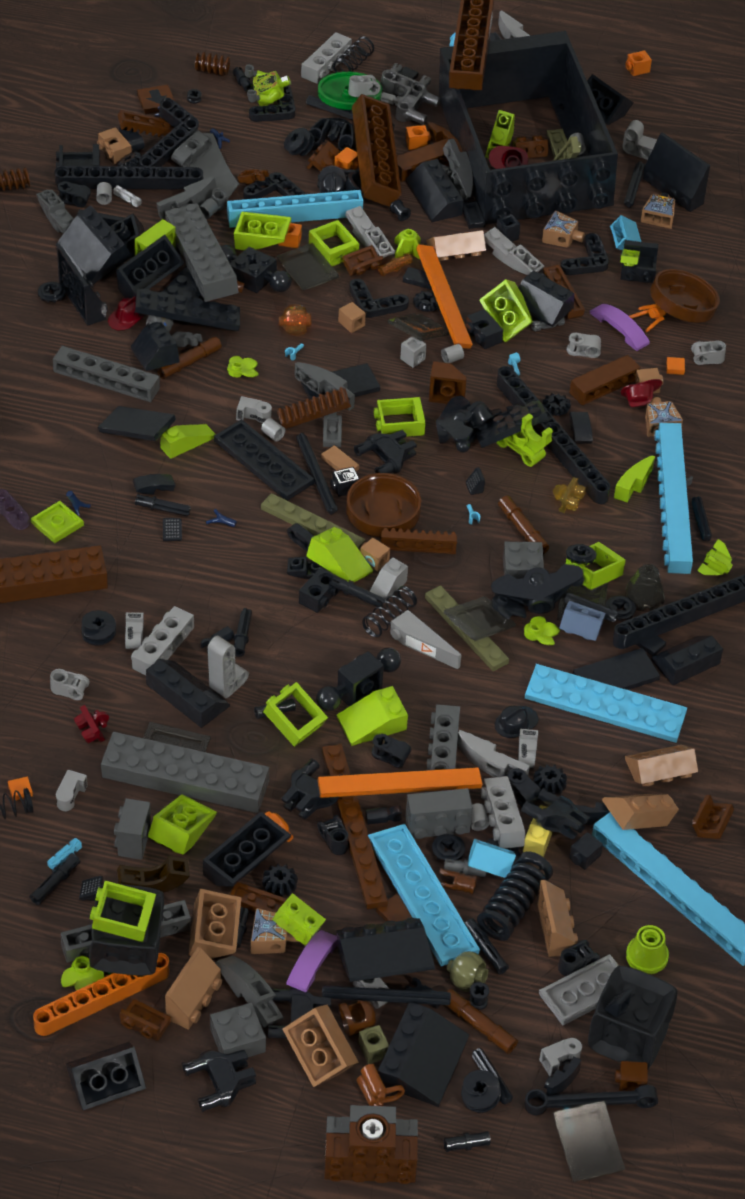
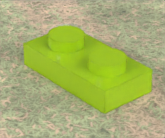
M623 249L620 262L624 263L625 266L638 264L640 251Z

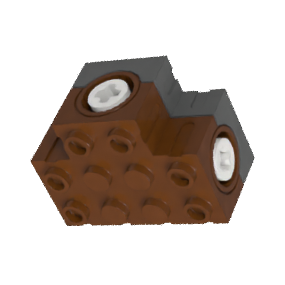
M350 1105V1117L327 1116L324 1179L335 1182L353 1180L354 1182L415 1183L418 1120L396 1119V1107Z

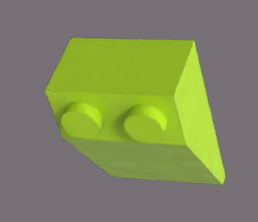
M241 212L234 232L235 249L246 250L248 247L257 250L284 242L291 223V217Z
M505 279L480 299L484 309L502 327L504 342L509 341L533 322L524 297L513 281Z
M333 527L311 538L306 556L338 577L356 582L373 572V569L352 539L342 532L341 529Z
M393 686L374 691L338 713L337 719L351 746L373 740L377 734H386L388 736L407 730L408 714Z
M181 794L153 817L148 837L156 843L163 844L172 849L175 853L184 855L194 846L217 812Z

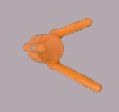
M657 304L639 307L638 310L645 311L629 315V317L632 319L649 313L651 318L656 319L645 330V332H649L660 321L664 320L663 316L667 312L662 310Z

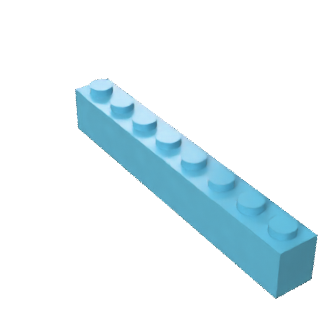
M361 190L227 201V218L229 228L237 226L241 212L291 217V222L347 218L345 216L346 211L361 206L363 209V198Z

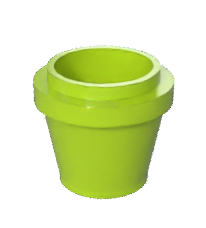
M653 925L641 927L635 938L628 944L626 959L632 968L647 974H655L666 967L669 951L666 946L665 934L659 927Z

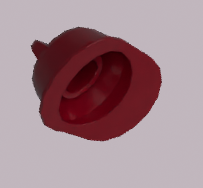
M497 146L490 151L489 162L495 169L522 166L528 164V155L520 148Z
M136 296L122 299L118 303L117 309L108 318V324L112 329L118 331L127 330L145 316V314L135 313Z
M652 379L628 385L620 393L622 396L627 397L630 407L645 406L653 399V392L662 386V381L660 379Z

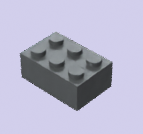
M468 788L408 794L405 820L413 838L422 839L443 834L461 835L470 833L473 807Z

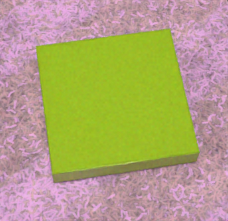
M61 501L31 518V523L54 544L84 526V521Z

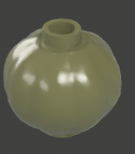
M472 951L460 953L454 960H450L447 966L452 983L461 991L470 992V988L474 983H485L488 977L485 961L479 954Z

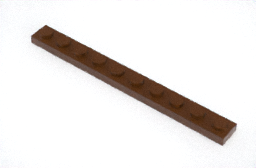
M342 744L322 747V754L329 776L351 775ZM357 796L339 797L336 803L342 824L348 832V845L366 908L368 910L388 906V900L372 845L368 838Z

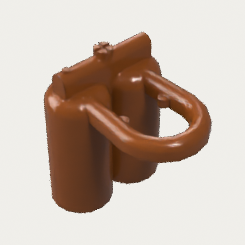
M368 1064L361 1069L362 1075L357 1078V1083L369 1106H383V1103L395 1101L403 1096L405 1092L403 1086L398 1085L389 1088L384 1086L374 1064ZM395 1091H399V1092H398L396 1095H394V1096H390V1097L387 1096V1097H385V1094H388V1093H391V1092H395Z

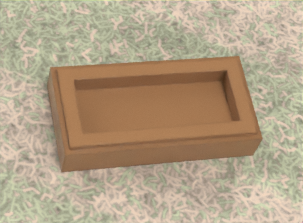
M335 445L321 454V459L336 471L349 467H354L356 471L359 470V464Z

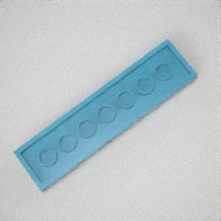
M539 664L535 666L525 693V699L677 743L687 712V707Z
M402 824L369 834L368 838L374 853L413 918H420L425 928L429 947L440 966L447 965L450 960H454L464 951H472L479 954L480 949L407 826Z

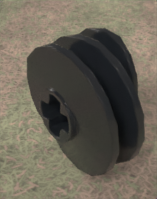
M297 128L286 137L284 148L291 155L299 154L300 156H305L314 146V136L306 128Z
M101 610L86 613L82 617L81 630L83 640L91 645H104L113 640L116 635V621L114 617L108 612Z
M486 1070L470 1072L464 1078L461 1089V1096L465 1106L477 1113H484L494 1109L501 1098V1088L498 1079Z

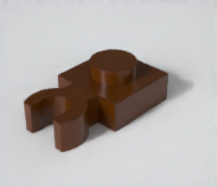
M244 170L237 178L239 183L252 184L255 180L265 181V177H269L268 170Z

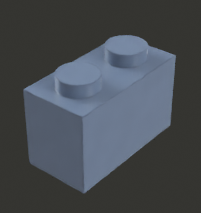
M569 601L559 629L570 634H577L587 640L596 641L606 613Z

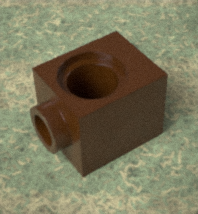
M621 1061L620 1068L615 1070V1083H619V1091H635L636 1088L647 1085V1062Z

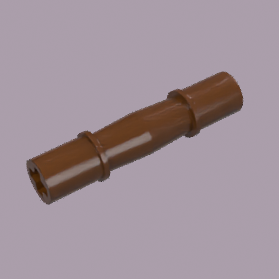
M214 336L203 343H199L197 347L179 355V363L156 368L158 375L165 379L176 372H180L182 368L197 362L201 358H207L210 354L222 348L220 340Z
M510 496L502 497L498 502V506L507 516V519L512 521L517 530L523 535L525 542H542L543 554H545L549 549V545L540 535V532L535 530L522 513L521 508L516 505Z
M453 989L447 991L451 993V1003L445 1006L457 1014V1017H462L473 1028L488 1037V1041L493 1042L505 1053L510 1054L515 1049L518 1040L504 1030L501 1025H496L484 1013L473 1007L470 1001L464 999Z

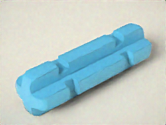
M77 838L72 839L69 842L70 845H65L55 854V857L52 856L47 861L48 867L54 870L69 854H74V851L80 850L82 848L81 841Z

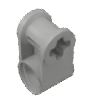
M354 75L349 79L348 94L353 97H359L361 94L376 95L381 89L380 84L376 82V78L373 75Z
M580 333L570 334V344L567 346L568 354L589 358L600 356L601 338L599 336Z
M718 340L694 343L691 346V350L694 353L693 359L695 364L723 363L725 360L726 344Z
M55 669L51 672L50 689L54 694L69 697L73 700L83 699L84 690L90 683L86 676L63 669Z

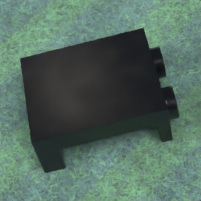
M93 144V152H63V145H59V151H56V161H59L56 162V168L59 166H100L99 144Z
M625 240L624 249L640 251L638 264H634V266H625L622 263L620 280L653 283L656 276L659 244Z

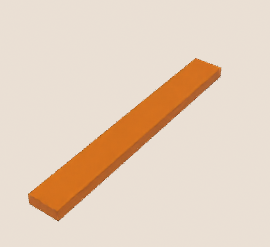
M418 245L416 250L454 345L460 344L462 348L470 349L473 345L435 249L433 246Z
M479 768L326 776L318 777L320 798L466 788L475 789L482 788V780Z

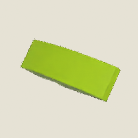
M649 456L641 460L625 472L616 484L615 499L628 503L633 491L642 492L653 470L655 456Z

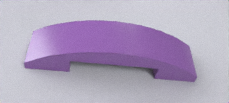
M601 304L590 310V314L601 323L606 320L625 336V342L634 350L638 351L649 345L650 341L642 329L620 309L608 304Z
M323 930L317 932L299 956L286 985L307 992L315 980L317 970L329 952L332 953L336 948L337 936Z

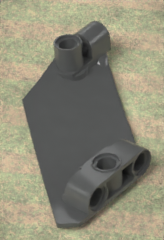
M196 131L171 156V160L181 167L201 168L204 179L211 176L215 177L217 188L213 190L211 198L199 206L205 219H209L217 211L223 210L225 202L239 186V183L227 166L213 133Z

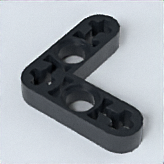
M289 85L283 87L286 94L278 99V105L251 107L249 109V119L254 122L293 119L295 117V104L291 87Z
M275 172L270 174L269 177H265V181H256L246 186L243 196L246 200L262 198L275 190L282 196L305 195V192L282 173Z
M589 233L585 236L584 245L589 257L562 260L560 267L565 275L604 272L608 269L609 259L599 235Z
M353 279L350 281L349 291L356 305L366 313V318L405 311L409 307V298L406 295L398 294L373 300L363 280ZM359 297H366L367 299L362 300Z

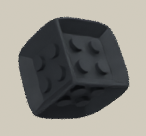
M120 884L156 894L144 940L141 942L92 929L89 964L92 968L103 972L139 976L152 975L157 967L161 921L164 909V893L149 887ZM107 897L101 917L138 927L143 906ZM95 901V907H97L99 901Z
M618 965L611 973L598 1000L588 1034L589 1047L595 1052L620 1063L621 1061L647 1062L648 1070L653 1064L667 1034L669 1022L673 1017L676 1006L677 989L670 983L631 967ZM627 989L632 990L630 1005L619 1017H615L605 1010V1007L617 994Z

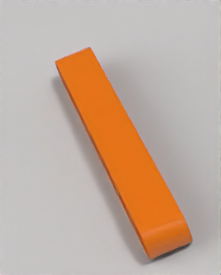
M158 953L156 971L152 975L139 976L113 973L37 1009L33 1015L35 1032L41 1036L50 1035L165 980L170 972L168 956L164 953Z

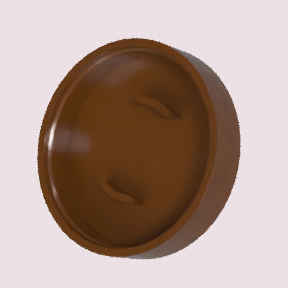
M665 269L660 271L656 275L650 289L652 299L662 310L688 322L700 323L710 320L720 303L719 295L710 283L700 276L685 270Z
M390 473L370 474L360 478L350 487L347 494V516L358 530L368 535L381 537L384 528H387L388 531L394 528L396 532L402 528L403 532H406L407 529L411 530L420 518L421 496L416 486L401 476Z

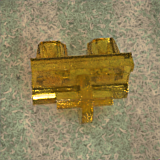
M573 477L568 487L565 484L554 487L553 494L555 499L560 500L562 503L559 508L560 512L564 513L567 508L576 511L579 500L583 499L586 487L578 485V478Z

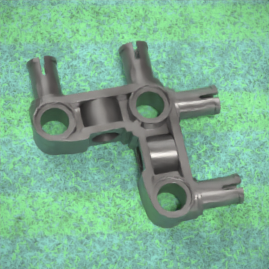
M395 63L390 70L382 72L380 82L382 90L401 97L397 104L395 118L401 122L413 120L424 125L427 115L416 110L422 102L437 107L441 97L429 93L426 89L431 83L430 77L424 75L418 82L399 74L403 67Z

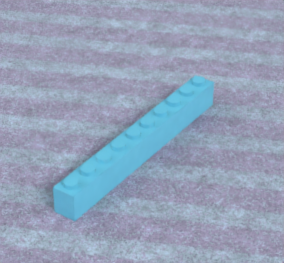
M659 423L658 430H655V441H658L656 443V454H659V457H657V468H660L658 470V481H661V484H659V495H662V498H660V509H663V512H661V523H664V526H662V537H665L663 551H666L664 565H667L668 573L691 574L693 558L681 423Z
M610 812L594 824L592 836L603 843V847L742 966L745 965V924L741 919L736 918L727 907L722 906L710 893L704 891L695 880H691L684 874L681 868L671 863L650 842L645 841L636 830H623Z

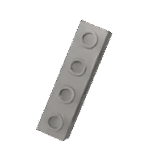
M335 32L302 63L301 77L318 84L322 78L334 70V61L348 50L352 45V39Z
M176 606L170 612H166L163 620L155 625L149 637H145L139 649L132 653V669L146 675V669L159 659L168 660L194 629V615Z
M508 776L484 779V787L480 790L482 800L485 799L486 813L490 814V827H494V841H498L499 847L502 848L524 846L525 829Z

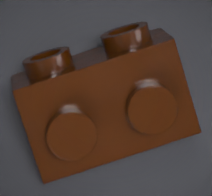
M533 135L529 139L521 136L516 137V140H511L512 147L523 149L527 153L528 158L548 156V140L542 137V135Z
M329 141L325 145L321 144L315 151L317 154L314 153L308 159L310 163L307 168L310 169L314 165L319 171H322L327 166H334L335 156L341 151Z
M373 245L342 257V261L350 276L362 275L369 269L375 270L381 266L380 264L384 259L383 256L378 257Z
M706 795L700 804L696 816L692 820V826L697 836L700 838L720 839L734 811L733 805L714 803L711 795Z
M133 999L126 1010L122 1009L120 1011V1023L129 1030L133 1029L140 1032L147 1039L152 1038L159 1041L171 1023L170 1016Z

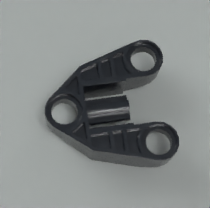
M321 118L309 130L316 141L312 150H316L323 144L327 135L328 138H331V141L337 140L340 135L338 142L339 151L344 150L342 148L346 147L353 150V124L345 119Z

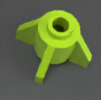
M403 230L394 238V243L398 245L395 258L398 259L403 254H413V256L420 259L416 248L420 244L421 238L414 230Z
M718 539L713 546L717 550L711 549L706 553L704 562L707 565L702 563L697 570L703 575H723L724 572L727 574L733 566L731 563L732 558L725 543Z

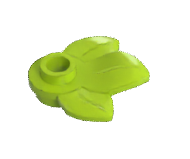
M233 356L229 359L228 374L236 378L242 375L247 377L258 376V372L254 370L258 363L252 358L242 359L240 356Z
M541 616L532 618L530 623L524 627V635L527 639L531 641L538 640L544 645H554L555 642L552 637L560 632L558 626L551 622L546 623V619Z
M79 956L73 961L72 967L63 972L61 984L62 987L74 986L77 991L104 978V972L92 968L88 957Z

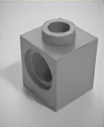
M414 335L401 343L400 359L412 368L425 360L426 343Z

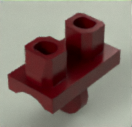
M85 705L80 707L82 713L76 716L74 721L80 730L88 725L90 726L81 732L86 742L90 743L96 739L100 743L105 741L106 739L99 726L102 728L107 727L106 723L109 720V715L104 711L96 710L94 711V716H92Z

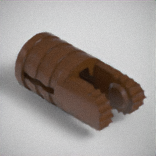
M440 868L439 873L442 875L455 877L453 884L440 881L443 888L474 894L477 876L460 874V872Z

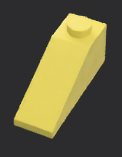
M540 805L541 809L547 808L546 806ZM533 818L525 837L523 852L531 851L544 857L553 831L546 830L537 825L536 819Z

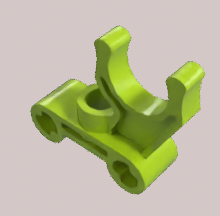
M527 414L522 418L520 432L496 442L502 448L509 446L522 456L523 462L529 467L534 466L546 456L544 447L552 441L553 432L548 427L542 432V437L539 436L532 427L531 421L533 416L531 414Z

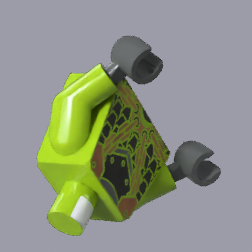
M247 64L245 67L246 77L255 76L253 77L254 90L247 91L248 100L250 102L257 100L260 106L272 104L284 96L283 87L291 84L288 75L280 78L276 71L270 73L259 70L254 71V67L250 64Z

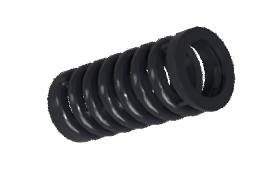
M523 852L516 861V864L511 868L510 873L506 875L505 880L502 881L499 888L494 892V896L490 898L488 904L485 905L483 911L478 915L477 922L479 927L496 940H508L514 932V927L519 925L520 919L525 916V912L530 909V904L539 895L541 880L548 881L552 877L553 869L550 863L535 852ZM527 862H528V863H533V864L539 866V869H537L536 867H534V866H532V865H530V864H526V863H527ZM493 919L498 921L503 927L497 925Z

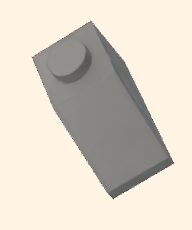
M391 558L381 568L370 592L386 599L388 596H393L394 591L407 582L408 566L395 558Z

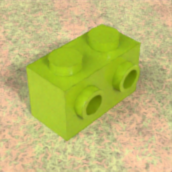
M292 893L279 908L272 920L306 946L319 931L326 919Z

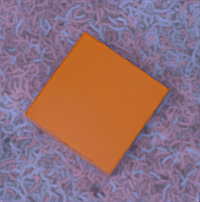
M667 357V374L684 375L685 358Z
M28 776L8 781L12 800L15 790L24 799L23 789H26V787L29 789L31 797L33 796ZM16 792L15 800H20V797Z

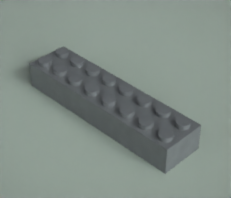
M189 204L165 211L166 221L175 226L176 246L205 302L239 293L236 274L198 204Z
M118 732L112 733L101 762L102 778L176 795L183 794L189 798L259 813L270 780L268 766Z

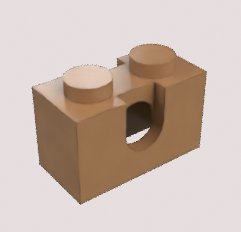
M116 127L98 133L97 144H99L100 150L105 153L107 159H110L114 165L121 161V158H124L125 155L132 153L131 145Z

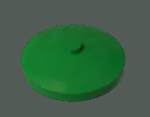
M337 72L327 75L318 84V96L329 106L352 110V106L359 97H353L348 94L349 79L354 75L362 76L367 74ZM382 86L378 94L366 96L372 97L380 101L382 97Z

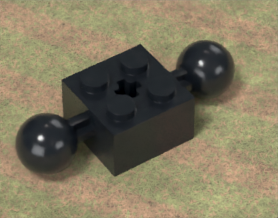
M221 246L236 274L237 280L245 283L244 288L258 293L269 282L271 288L276 292H285L290 288L291 277L286 271H277V259L251 247H248L239 256H236V252L231 246Z
M384 648L375 658L367 651L363 655L357 656L349 664L343 665L338 670L337 687L325 686L318 691L316 695L318 706L322 710L333 711L339 707L342 700L350 707L372 692L382 689L383 672L391 673L400 667L401 656L399 652L393 648Z

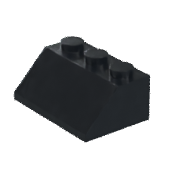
M593 74L587 80L606 124L610 125L626 115L634 102Z
M534 270L522 280L519 286L530 315L551 327L574 308V293Z
M154 322L149 326H145L131 345L132 352L145 371L180 362L177 343L162 322Z
M696 636L652 656L651 661L669 682L675 685L719 665L723 648L713 636Z
M129 1042L66 1063L71 1084L82 1110L146 1089L135 1047Z

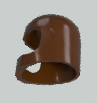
M361 1000L348 1006L346 1003L339 1004L341 1021L347 1036L359 1034L365 1028L375 1026L376 1014L369 1002Z

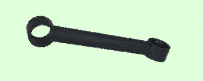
M652 1085L640 1086L635 1091L546 1095L542 1090L533 1089L525 1097V1109L532 1115H541L547 1108L636 1104L640 1108H651L658 1104L657 1089ZM532 1098H539L544 1104L536 1107L532 1106L528 1101Z

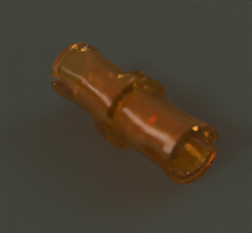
M406 253L397 259L393 258L390 262L379 266L378 271L382 276L393 271L397 272L401 267L411 264L413 262L412 257Z

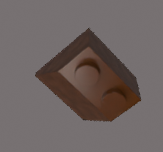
M433 361L429 402L448 404L453 397H465L467 378L451 363Z

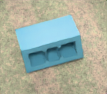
M620 215L610 226L617 249H624L625 240L641 242L636 222Z
M474 839L469 854L468 866L505 878L510 873L516 855L511 850Z

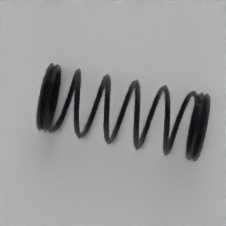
M367 37L358 38L344 54L334 61L333 69L335 73H337L335 68L337 61L339 66L340 62H343L348 67L349 72L357 69L358 65H361L362 61H365L374 52L372 41ZM365 39L368 42H370L372 46V52L371 48L369 47L370 53H366L365 50L359 46V42H362L364 44L366 43L359 40ZM356 46L358 51L366 56L365 59L362 60L361 55L353 50V47ZM349 51H353V54L357 59L359 58L355 55L354 52H356L361 58L359 59L361 61V63L359 64L354 63L350 59V61L353 64L357 65L356 68H353L352 64L348 60L344 59V55H348V57L351 56L349 55Z
M400 586L394 591L393 596H388L386 601L381 602L379 607L374 608L373 613H369L363 618V627L369 635L378 638L382 635V630H388V624H391L384 618L381 609L388 612L393 620L394 617L397 618L392 614L387 603L393 605L400 615L401 612L404 613L397 606L394 597L398 598L406 606L407 610L408 607L416 606L417 598L410 588ZM401 588H402V589H405V590H407L410 594H408L407 592H405V591H403V590H400V589H401ZM400 591L406 593L412 599L413 605L408 604L401 597ZM393 597L394 604L388 602V599ZM386 603L388 610L382 608L381 605ZM376 609H379L381 616L374 613ZM374 615H377L385 622L386 629L381 627ZM367 619L372 620L377 625L380 631L379 635L370 629Z
M27 787L23 789L25 804L17 790L14 791L13 795L14 806L7 793L3 794V809L1 804L0 809L5 820V795L11 804L15 817H17L16 792L21 799L25 813H33V803Z

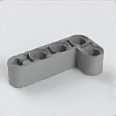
M633 120L624 133L623 150L628 154L648 160L657 139L644 136L643 124L638 120Z
M215 636L208 645L209 687L224 698H228L246 682L249 672L235 663V647L220 636Z

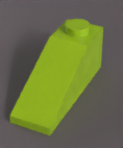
M207 424L176 425L167 429L160 436L161 449L172 459L214 439L216 434Z

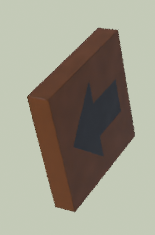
M168 85L137 89V95L145 114L159 112L158 106H160V101L163 98L167 97L174 100Z

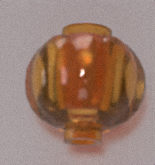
M291 304L285 308L283 315L279 316L280 327L283 326L285 332L289 335H304L307 332L306 327L312 326L311 313H307L306 308L300 304Z

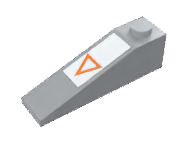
M409 610L391 621L390 634L395 640L456 669L460 668L461 654Z

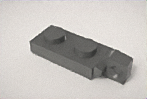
M337 412L324 416L323 447H333L334 445L341 447L342 416L337 415Z

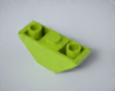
M502 110L498 111L485 158L489 159L490 151L497 146H510L514 132L515 114Z

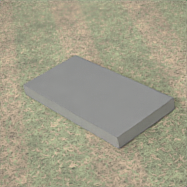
M609 954L540 989L539 995L559 1022L565 1025L596 1009L601 993L618 964Z

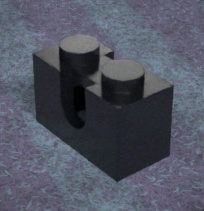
M485 309L467 316L465 326L468 333L472 336L474 335L476 342L484 349L502 343L503 329Z

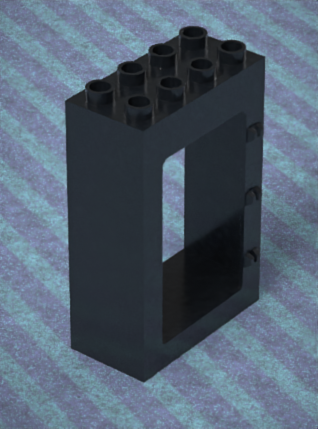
M566 31L489 41L482 90L449 88V71L453 46L440 48V104L451 134L459 141L462 151H466L473 175L472 192L479 204L486 224L497 223V219L510 214L519 220L553 215L555 211L568 214L573 211L594 208L602 209L607 206H614L618 153ZM548 97L567 141L573 133L583 135L586 150L576 158L489 170L467 108Z

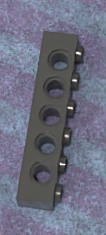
M61 346L53 358V371L55 373L144 401L152 402L160 389V376L72 348Z
M436 704V712H432L431 724H435L434 728L430 727L429 739L433 740V743H429L428 755H432V759H427V771L455 769L460 706Z
M185 900L164 905L160 938L190 930L191 917ZM92 924L61 932V946L66 963L74 961L79 956L89 957L92 942Z

